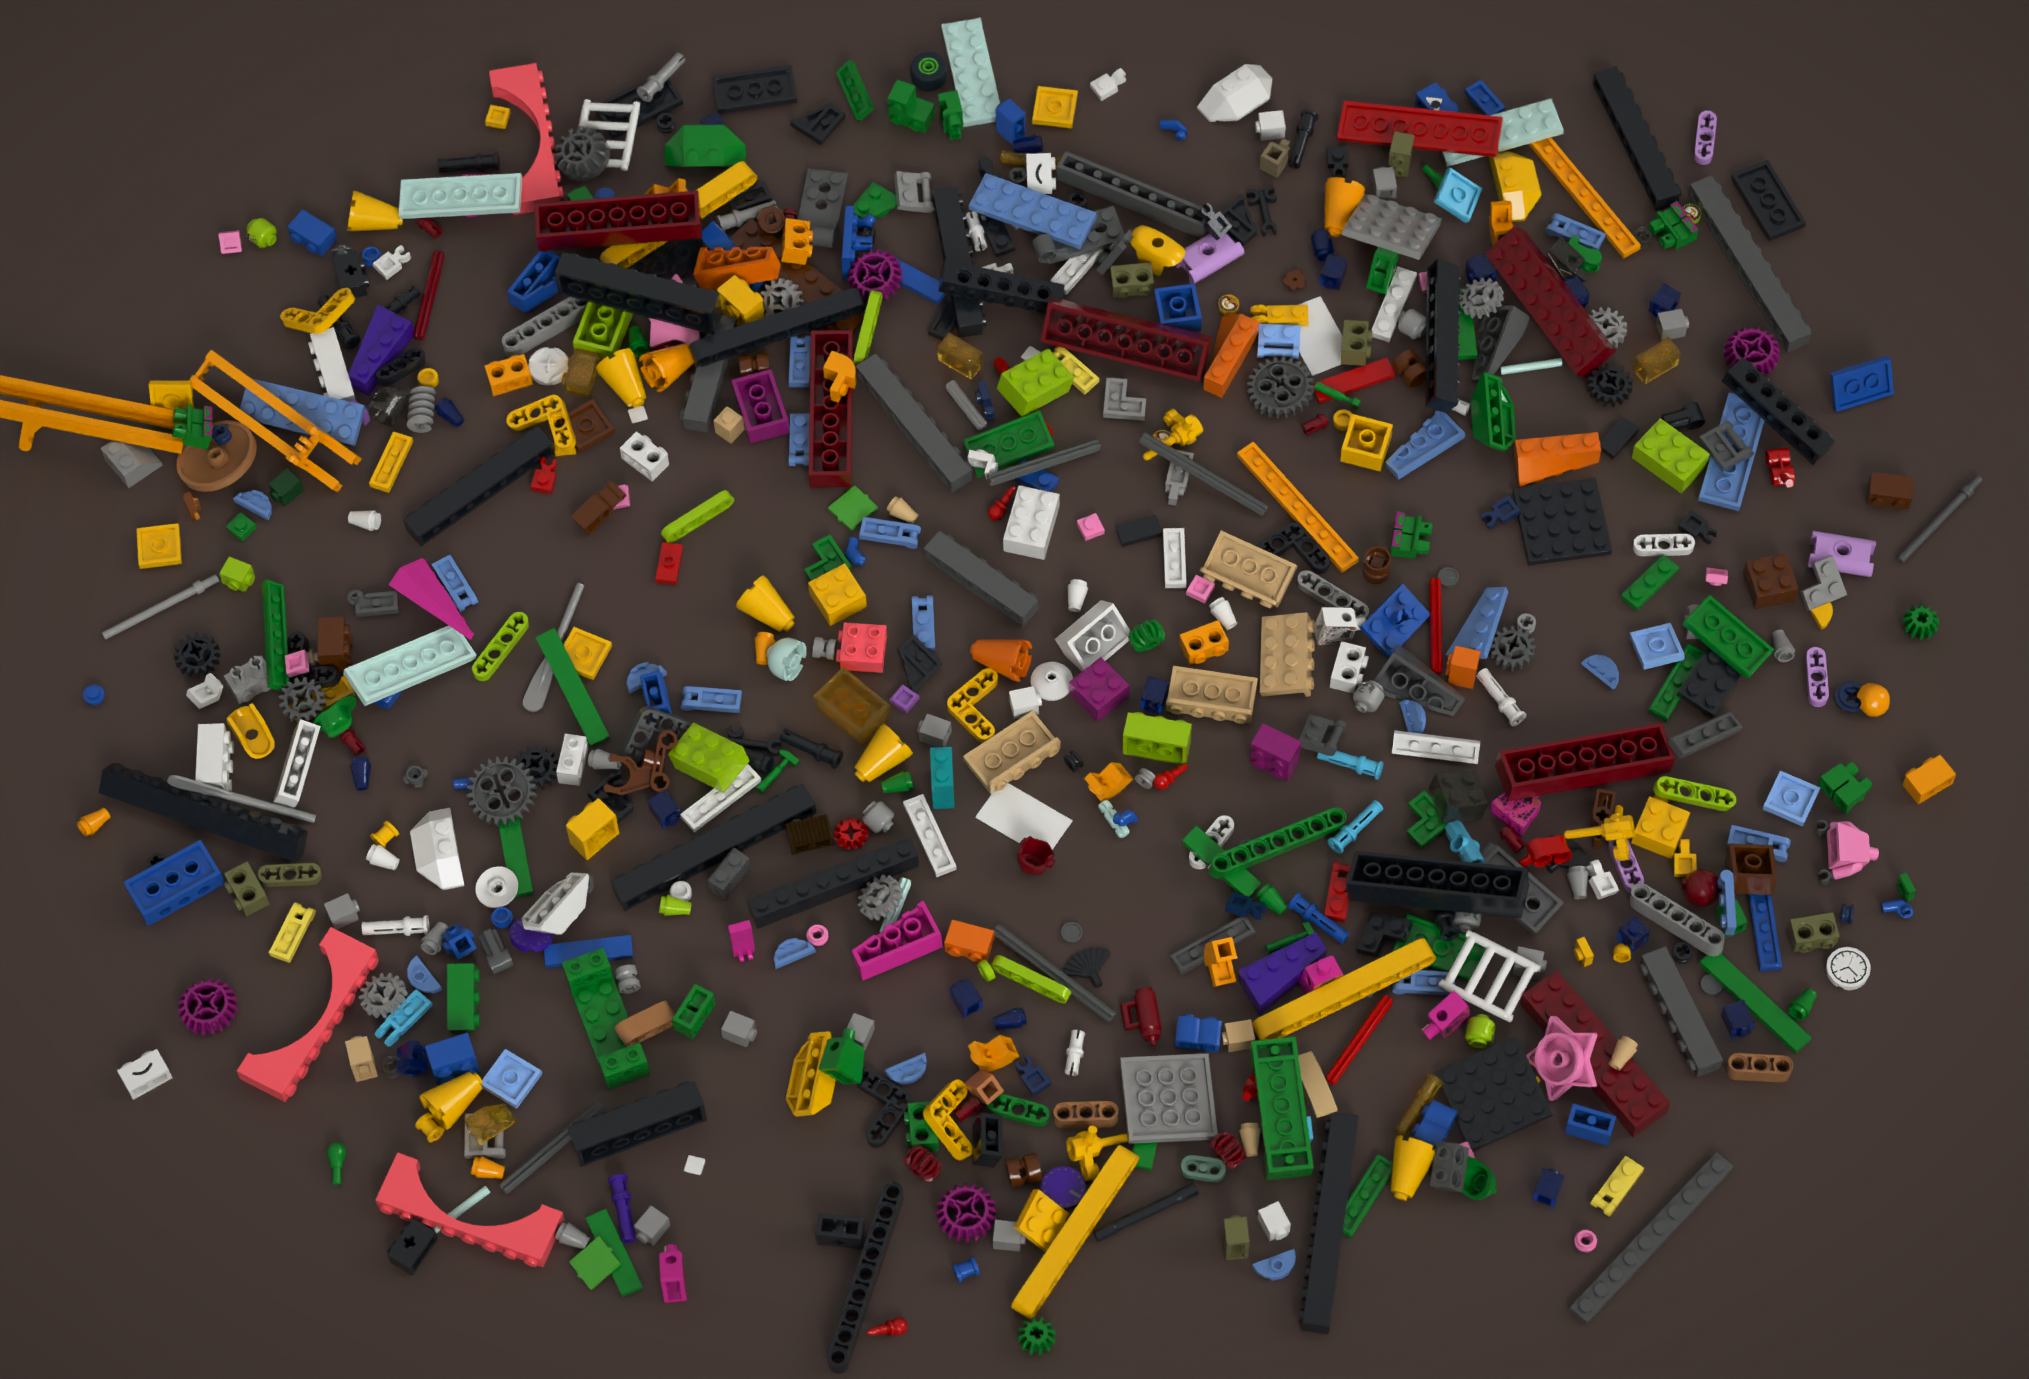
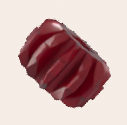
M1223 1130L1210 1141L1214 1154L1227 1168L1234 1169L1247 1158L1242 1145L1228 1131Z
M914 1145L903 1158L905 1166L925 1182H931L942 1169L941 1163L922 1146Z

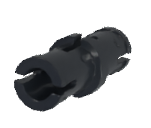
M411 285L401 295H396L394 300L384 308L397 314L402 309L405 310L408 307L407 305L419 297L421 293L414 285Z

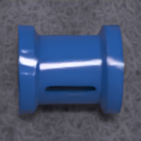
M973 1256L960 1264H951L958 1283L972 1275H980L978 1265Z

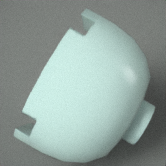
M783 638L775 642L773 646H770L766 656L768 667L772 674L785 681H793L803 667L800 664L801 658H806L805 643L793 638Z

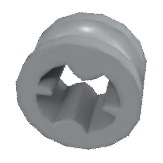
M1528 613L1521 614L1517 619V630L1521 627L1523 634L1534 632L1536 626L1535 617ZM1525 621H1529L1527 627L1523 626V623H1525Z
M1141 768L1139 774L1135 776V780L1142 787L1150 789L1156 776L1151 771Z

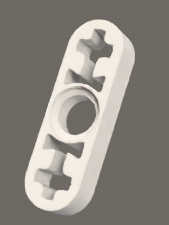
M1689 534L1639 535L1634 539L1633 551L1638 556H1662L1663 554L1665 556L1689 555L1693 552L1695 540ZM1666 541L1670 547L1662 549L1658 546V543ZM1682 542H1686L1688 547H1684ZM1640 543H1644V546H1646V548L1643 549Z
M1225 815L1218 817L1206 831V834L1210 838L1216 839L1218 845L1222 847L1234 831L1233 819ZM1228 824V829L1224 828L1221 831V835H1219L1218 832L1221 825ZM1190 851V865L1194 869L1205 868L1207 865L1200 859L1195 861L1196 855Z

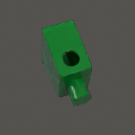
M848 1028L843 1029L841 1037L828 1040L819 1070L843 1085L861 1084L864 1048L854 1042L856 1031Z

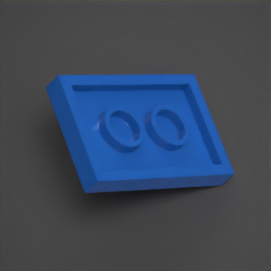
M846 206L842 280H848L850 277L848 270L854 269L850 265L855 263L856 251L869 252L872 249L873 236L857 235L858 214H854V206Z
M1886 355L1831 372L1830 383L1833 409L1838 412L1893 395L1891 358Z
M1400 584L1359 628L1383 655L1389 658L1396 646H1402L1430 616V613L1404 584Z

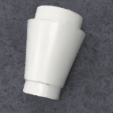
M375 510L351 511L348 516V522L373 531L374 529H379L381 515L376 513Z
M1073 579L1068 584L1069 611H1081L1088 591L1087 582Z
M1221 597L1209 605L1211 614L1219 620L1226 630L1237 625L1228 600L1225 601Z
M373 844L366 856V860L370 861V864L393 871L396 870L400 862L399 858H396V856L380 844L378 846Z

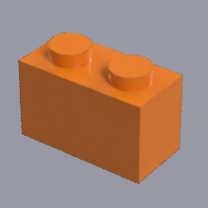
M1455 646L1454 653H1449L1445 675L1449 676L1448 684L1473 689L1481 651Z
M952 920L944 942L945 952L954 957H967L973 962H980L983 959L988 961L994 942V930Z

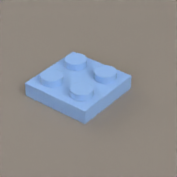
M1671 623L1630 632V640L1643 670L1684 660L1685 654Z
M1780 771L1766 799L1763 810L1803 827L1820 791V787Z
M505 1049L483 1078L481 1086L486 1091L517 1109L541 1077L542 1071Z

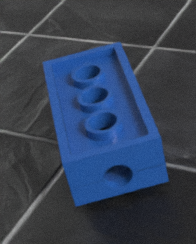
M199 840L123 883L147 926H150L224 885V880L204 844Z

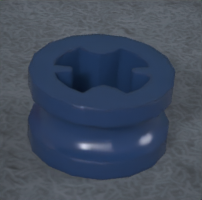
M220 424L212 429V438L216 444L224 445L231 440L232 433L225 424Z
M1842 904L1840 923L1846 921L1848 924H1852L1854 905L1847 907L1846 904Z

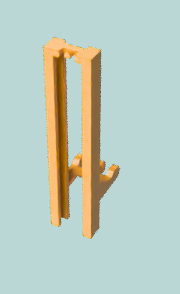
M210 350L199 370L189 379L192 382V388L286 455V459L291 463L306 470L332 490L339 492L342 487L340 482L307 457L317 443L321 442L351 465L353 463L358 465L362 458L218 353ZM208 366H216L309 433L311 437L307 439L301 436L299 440L305 445L302 446L296 442L294 446L297 450H295L203 382L204 377L202 375L209 371L207 369Z
M0 375V395L28 400L27 405L0 400V418L23 422L19 441V448L22 451L31 450L34 433L44 426L179 454L182 453L183 439L172 437V434L39 407L45 403L173 429L174 423L183 424L173 422L174 410Z

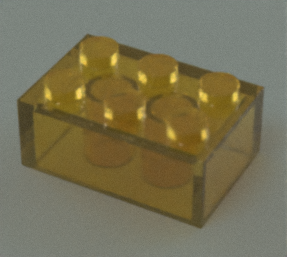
M844 667L814 694L815 707L861 745L891 717L890 705Z

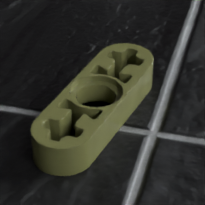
M315 863L265 865L259 869L258 879L264 887L315 885L321 881L322 872ZM314 870L315 874H313L312 878H309L308 874ZM287 871L296 872L293 879L288 880L284 878V874ZM299 871H302V873H303L301 879H300V873H299ZM270 872L272 876H270L269 879L266 880L265 876H267V873ZM277 872H279V875H280V878H281L280 880H278V878H277V876H278V873H277Z

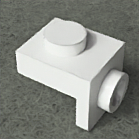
M980 449L976 451L969 450V463L971 466L984 468L986 480L988 474L998 470V463H996L993 454H988V452Z
M212 673L206 675L203 683L188 689L186 696L201 709L219 701L223 685Z

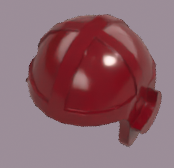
M1028 836L1019 843L1021 847L1017 853V862L1021 871L1025 874L1041 875L1048 867L1051 869L1055 864L1053 859L1055 854L1048 842Z
M1707 869L1694 870L1686 878H1682L1681 889L1685 890L1687 900L1695 906L1704 907L1711 905L1721 891L1717 885L1718 877Z

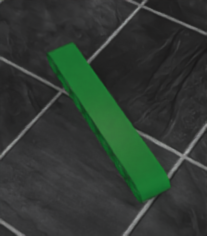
M1331 808L1219 853L1210 862L1208 873L1215 879H1221L1339 831L1346 821V814L1341 808ZM1330 817H1335L1339 823L1332 822ZM1311 825L1318 826L1320 831L1313 830ZM1292 832L1298 833L1300 835V839L1295 838L1292 835ZM1273 840H1278L1281 846H1276ZM1254 848L1261 849L1262 854H1257ZM1234 855L1242 857L1243 862H1238ZM1215 863L1222 864L1224 869H1218L1215 866Z

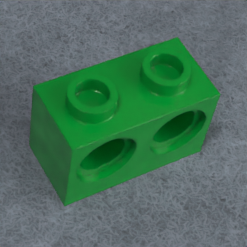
M1381 247L1377 248L1366 288L1386 294L1394 277L1399 253Z
M694 984L672 1019L674 1030L694 1039L716 1004L714 993Z
M931 1101L908 1103V1111L904 1112L905 1125H910V1132H906L907 1146H912L913 1148L914 1145H918L929 1152L939 1151L938 1136L925 1119L917 1120L914 1118L918 1114H923V1110ZM919 1135H925L928 1137L924 1141H920L917 1139Z

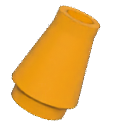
M758 632L757 637L754 638L756 663L768 665L766 654L769 647L775 643L774 635L768 632Z
M101 808L98 811L80 817L77 826L81 833L87 837L94 835L111 817L105 808Z
M483 1156L481 1158L475 1157L471 1174L476 1175V1178L502 1179L505 1166Z

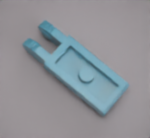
M417 989L406 998V1003L400 1004L402 1009H395V1015L390 1014L375 1032V1036L381 1038L389 1031L390 1027L394 1029L385 1040L384 1044L388 1047L392 1046L399 1039L400 1035L402 1036L433 1006L432 1002Z

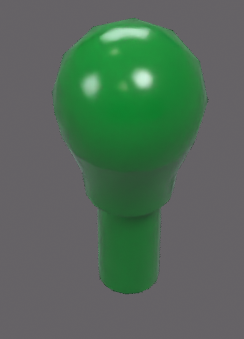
M1425 165L1422 171L1431 178L1438 191L1444 176L1436 173L1429 165Z
M333 1142L327 1147L326 1154L330 1162V1168H332V1184L341 1185V1168H343L346 1148L340 1142Z

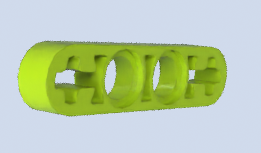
M872 290L870 293L854 355V366L868 358L882 303V292Z
M728 490L721 491L667 525L661 532L662 537L667 543L677 541L728 509L734 502L733 496Z
M513 613L472 666L475 679L479 681L488 680L529 627L528 617L525 613ZM523 620V624H520V623H519V624L516 626L515 621H518V622H519V621ZM509 634L513 637L510 642L505 643L501 641L502 636ZM497 650L500 652V656L498 658H490L489 653ZM486 668V672H478V669Z
M1668 776L1660 777L1653 785L1655 794L1664 799L1719 811H1728L1736 804V796L1727 789ZM1662 783L1668 788L1666 791H1664V787L1660 786ZM1680 787H1686L1689 790V796H1683L1680 792ZM1701 791H1705L1709 794V801H1705L1701 798ZM1723 797L1729 802L1728 804H1725V801L1722 800Z
M996 955L990 965L995 972L1059 1003L1065 1004L1071 995V991L1064 985L1001 955Z

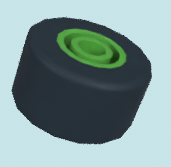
M924 52L912 60L910 67L912 83L920 90L934 91L941 88L946 82L947 67L942 56L934 52Z

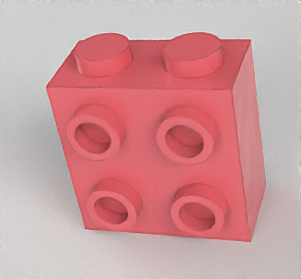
M844 622L843 630H839L838 642L842 643L841 649H837L836 662H840L841 670L883 673L887 641L886 625Z

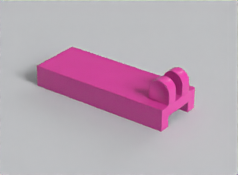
M750 920L729 925L728 929L734 957H739L741 963L745 962L743 955L747 954L748 960H752V952H755Z

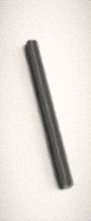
M1146 432L1142 434L1139 440L1142 445L1257 514L1263 516L1267 511V504Z
M997 925L993 929L996 938L1051 980L1067 987L1071 991L1072 996L1105 1021L1111 1022L1116 1015L1114 1010L1002 925Z

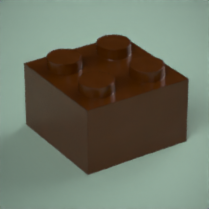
M1787 553L1746 561L1743 575L1754 609L1796 601L1799 589Z
M344 617L318 618V659L320 665L333 666L340 674H343L345 668L353 666V655L350 653V647H353V635L350 634V625L346 624Z
M1729 843L1725 864L1726 870H1730L1733 873L1734 894L1773 895L1777 881L1773 845Z

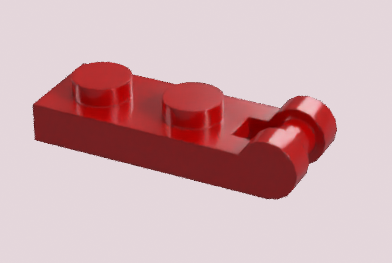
M1334 861L1324 913L1331 920L1346 921L1349 905L1346 882L1352 863H1349V865L1340 864V861ZM1339 872L1346 873L1347 877H1338Z

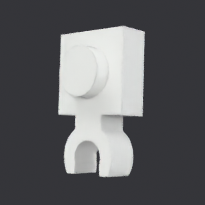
M401 245L396 248L393 255L388 251L373 262V267L387 280L402 269L401 263L408 262L411 259V255L409 252L405 255H400L404 252V248Z

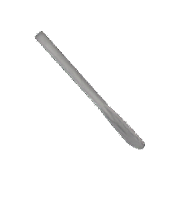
M581 583L576 584L557 633L561 641L564 639L584 589V585ZM546 657L537 669L523 698V706L529 712H537L542 709L551 686L554 673Z
M171 775L167 779L170 785L184 790L224 798L314 823L316 818L315 814L226 791L185 777Z

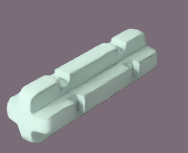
M1102 801L1098 805L1099 810L1104 813V817L1111 827L1116 829L1115 833L1119 838L1126 837L1130 833L1127 826L1121 827L1119 824L1113 823L1114 814L1117 812L1115 809H1112L1113 806L1110 801Z

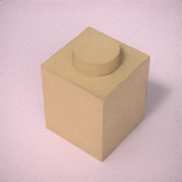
M726 407L714 419L715 433L732 444L744 431L743 417L729 407Z
M1251 1019L1225 1024L1224 1032H1221L1223 1045H1227L1228 1052L1249 1049L1251 1041H1255Z

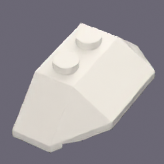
M1245 64L1214 84L1197 106V109L1209 122L1238 121L1270 100L1272 77L1260 65Z
M451 808L430 811L410 831L416 870L442 890L464 886Z
M571 872L566 876V879L557 882L545 891L522 917L524 929L556 935L564 933L585 908L589 882L588 874Z

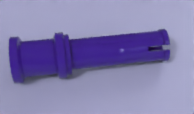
M617 1174L609 1177L608 1183L611 1184L613 1195L611 1196V1201L617 1209L622 1243L628 1244L636 1241L629 1203L631 1193L628 1192L626 1183L628 1176L626 1174Z

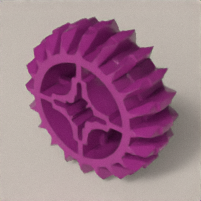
M879 248L876 253L870 249L868 255L862 251L863 257H856L857 263H851L850 265L854 269L848 270V274L851 276L848 278V282L851 284L850 288H858L864 302L867 299L869 300L872 290L882 292V298L884 297L886 300H889L888 295L895 296L894 289H900L899 282H903V278L900 276L903 274L900 262L896 261L894 255L890 256L888 251L882 254ZM890 269V277L886 282L885 276L888 274L887 271ZM865 270V271H866V275H865V277L863 278L864 281H862V282L860 283L861 275H862L863 271Z
M1752 326L1748 330L1744 327L1740 331L1735 330L1733 335L1728 337L1724 346L1726 364H1730L1729 368H1731L1741 359L1737 353L1738 351L1762 375H1769L1771 370L1776 368L1780 358V348L1778 347V341H1774V334L1768 336V330L1762 332L1760 331V326L1756 330Z
M211 977L208 982L201 978L200 984L193 981L192 988H185L187 994H180L182 1001H178L177 1004L180 1008L178 1015L181 1017L182 1024H186L185 1026L188 1030L193 1029L196 1035L201 1031L202 1035L206 1036L207 1032L210 1031L211 1035L214 1036L215 1030L219 1029L220 1032H223L222 1026L230 1027L229 1020H235L234 1013L238 1011L236 1006L238 1003L237 998L234 997L235 993L230 989L227 983L223 984L220 979L214 983ZM224 999V1007L222 1011L219 1012L218 1006L221 1004L220 1001ZM196 1001L198 1006L195 1009V1013L191 1015L192 1005Z
M964 1182L963 1188H959L955 1184L954 1191L947 1188V1195L941 1194L940 1200L942 1202H937V1208L939 1209L936 1211V1217L939 1218L937 1224L942 1226L941 1231L943 1233L948 1232L950 1239L956 1235V1241L960 1242L962 1237L965 1238L966 1243L969 1242V1237H973L977 1242L978 1234L985 1237V1230H992L990 1223H995L996 1217L993 1215L997 1214L996 1208H994L995 1201L989 1200L991 1194L989 1192L984 1194L983 1187L976 1190V1184L973 1183L971 1188H967V1183ZM977 1203H980L984 1208L985 1213L983 1217L979 1216V1213L975 1210ZM949 1208L953 1209L957 1215L955 1223L948 1217ZM966 1224H973V1226L963 1227Z

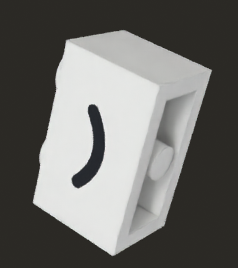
M1051 153L1026 154L1027 188L1043 194H1052V190H1056V178L1051 176V170L1055 169V157H1051Z
M157 1049L145 1052L141 1058L133 1062H127L121 1069L117 1070L133 1100L172 1079L171 1073Z

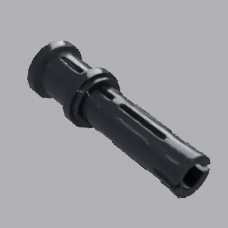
M1303 110L1301 112V121L1296 127V141L1288 161V166L1293 168L1294 163L1296 164L1295 169L1300 168L1308 139L1314 133L1313 126L1319 116L1312 110Z
M498 152L490 155L478 153L475 157L438 159L437 165L439 172L466 169L483 171V169L490 168L500 170V159Z
M324 295L318 299L317 304L321 308L330 298ZM342 316L332 324L335 328L336 336L341 338L345 349H353L360 343V337L352 331L351 324L345 321Z
M786 728L783 729L785 734L781 732L779 738L781 742H785L813 755L816 761L828 763L833 769L840 765L843 751H835L825 743H815Z
M1433 909L1435 913L1434 922L1441 931V939L1450 941L1458 937L1459 929L1454 925L1453 914L1450 911Z

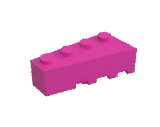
M924 900L918 903L917 907L912 911H907L901 915V919L884 927L881 933L871 936L852 950L853 962L862 981L943 947L941 933Z

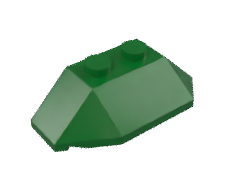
M683 125L665 144V166H734L741 161L746 163V144L725 125Z
M1483 372L1470 400L1473 437L1488 447L1505 451L1516 440L1514 405L1507 390L1502 385L1501 377Z

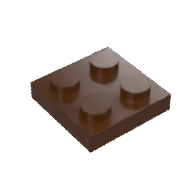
M594 399L568 412L576 439L575 447L579 453L615 433L613 426ZM563 418L558 419V423L561 427L565 423V420Z

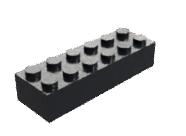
M687 1081L671 1090H661L652 1097L639 1098L630 1105H620L611 1112L598 1113L589 1120L576 1121L568 1127V1131L580 1167L705 1122L707 1118L704 1103L695 1081Z

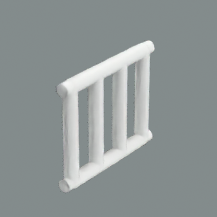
M588 99L584 100L579 126H584L586 129L593 127L598 130L627 131L625 141L606 140L610 149H624L622 160L609 159L606 167L621 168L623 171L628 170L640 102L612 104L591 103ZM590 111L631 112L629 123L588 121ZM581 136L576 137V140L585 141L586 139ZM591 142L587 144L589 148H591Z
M1468 930L1465 936L1467 939L1445 980L1442 979L1438 986L1450 993L1455 991L1462 999L1503 1020L1512 1022L1514 1016L1512 1013L1533 973L1539 971L1540 965ZM1474 943H1477L1487 949L1464 990L1454 985L1453 982ZM1497 953L1505 957L1506 960L1483 1000L1473 995V992L1493 954ZM1515 962L1525 967L1526 970L1503 1010L1492 1003Z

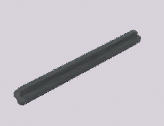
M1097 439L990 473L987 475V482L990 486H994L1098 452L1101 445Z
M601 1101L595 1102L499 1184L500 1189L505 1194L511 1192L571 1141L568 1127L576 1121H586L598 1113L605 1112V1105Z

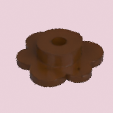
M1299 269L1286 272V277L1283 279L1285 286H1289L1291 290L1296 288L1303 289L1305 287L1304 281H1306V276Z

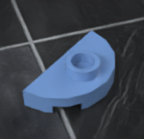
M257 490L243 494L241 492L233 498L235 503L269 521L272 515V506L269 498L263 492Z
M1595 654L1581 662L1585 668L1610 688L1616 689L1619 682V672L1616 664L1609 657Z
M649 662L636 665L631 669L626 682L629 694L642 688L641 675L659 670L664 677L667 675V671L662 666L649 664Z
M1409 700L1399 702L1408 732L1422 734L1426 724V715L1422 705L1416 701Z
M798 938L787 939L779 944L773 958L775 969L811 955L816 950L810 942L798 940Z
M416 955L410 961L407 968V977L411 986L424 993L435 994L442 991V987Z
M923 1053L885 1069L884 1072L895 1083L904 1085L914 1083L926 1071V1055Z
M1292 1249L1252 1264V1268L1258 1275L1264 1278H1269L1270 1280L1283 1279L1290 1274L1296 1260L1295 1250Z

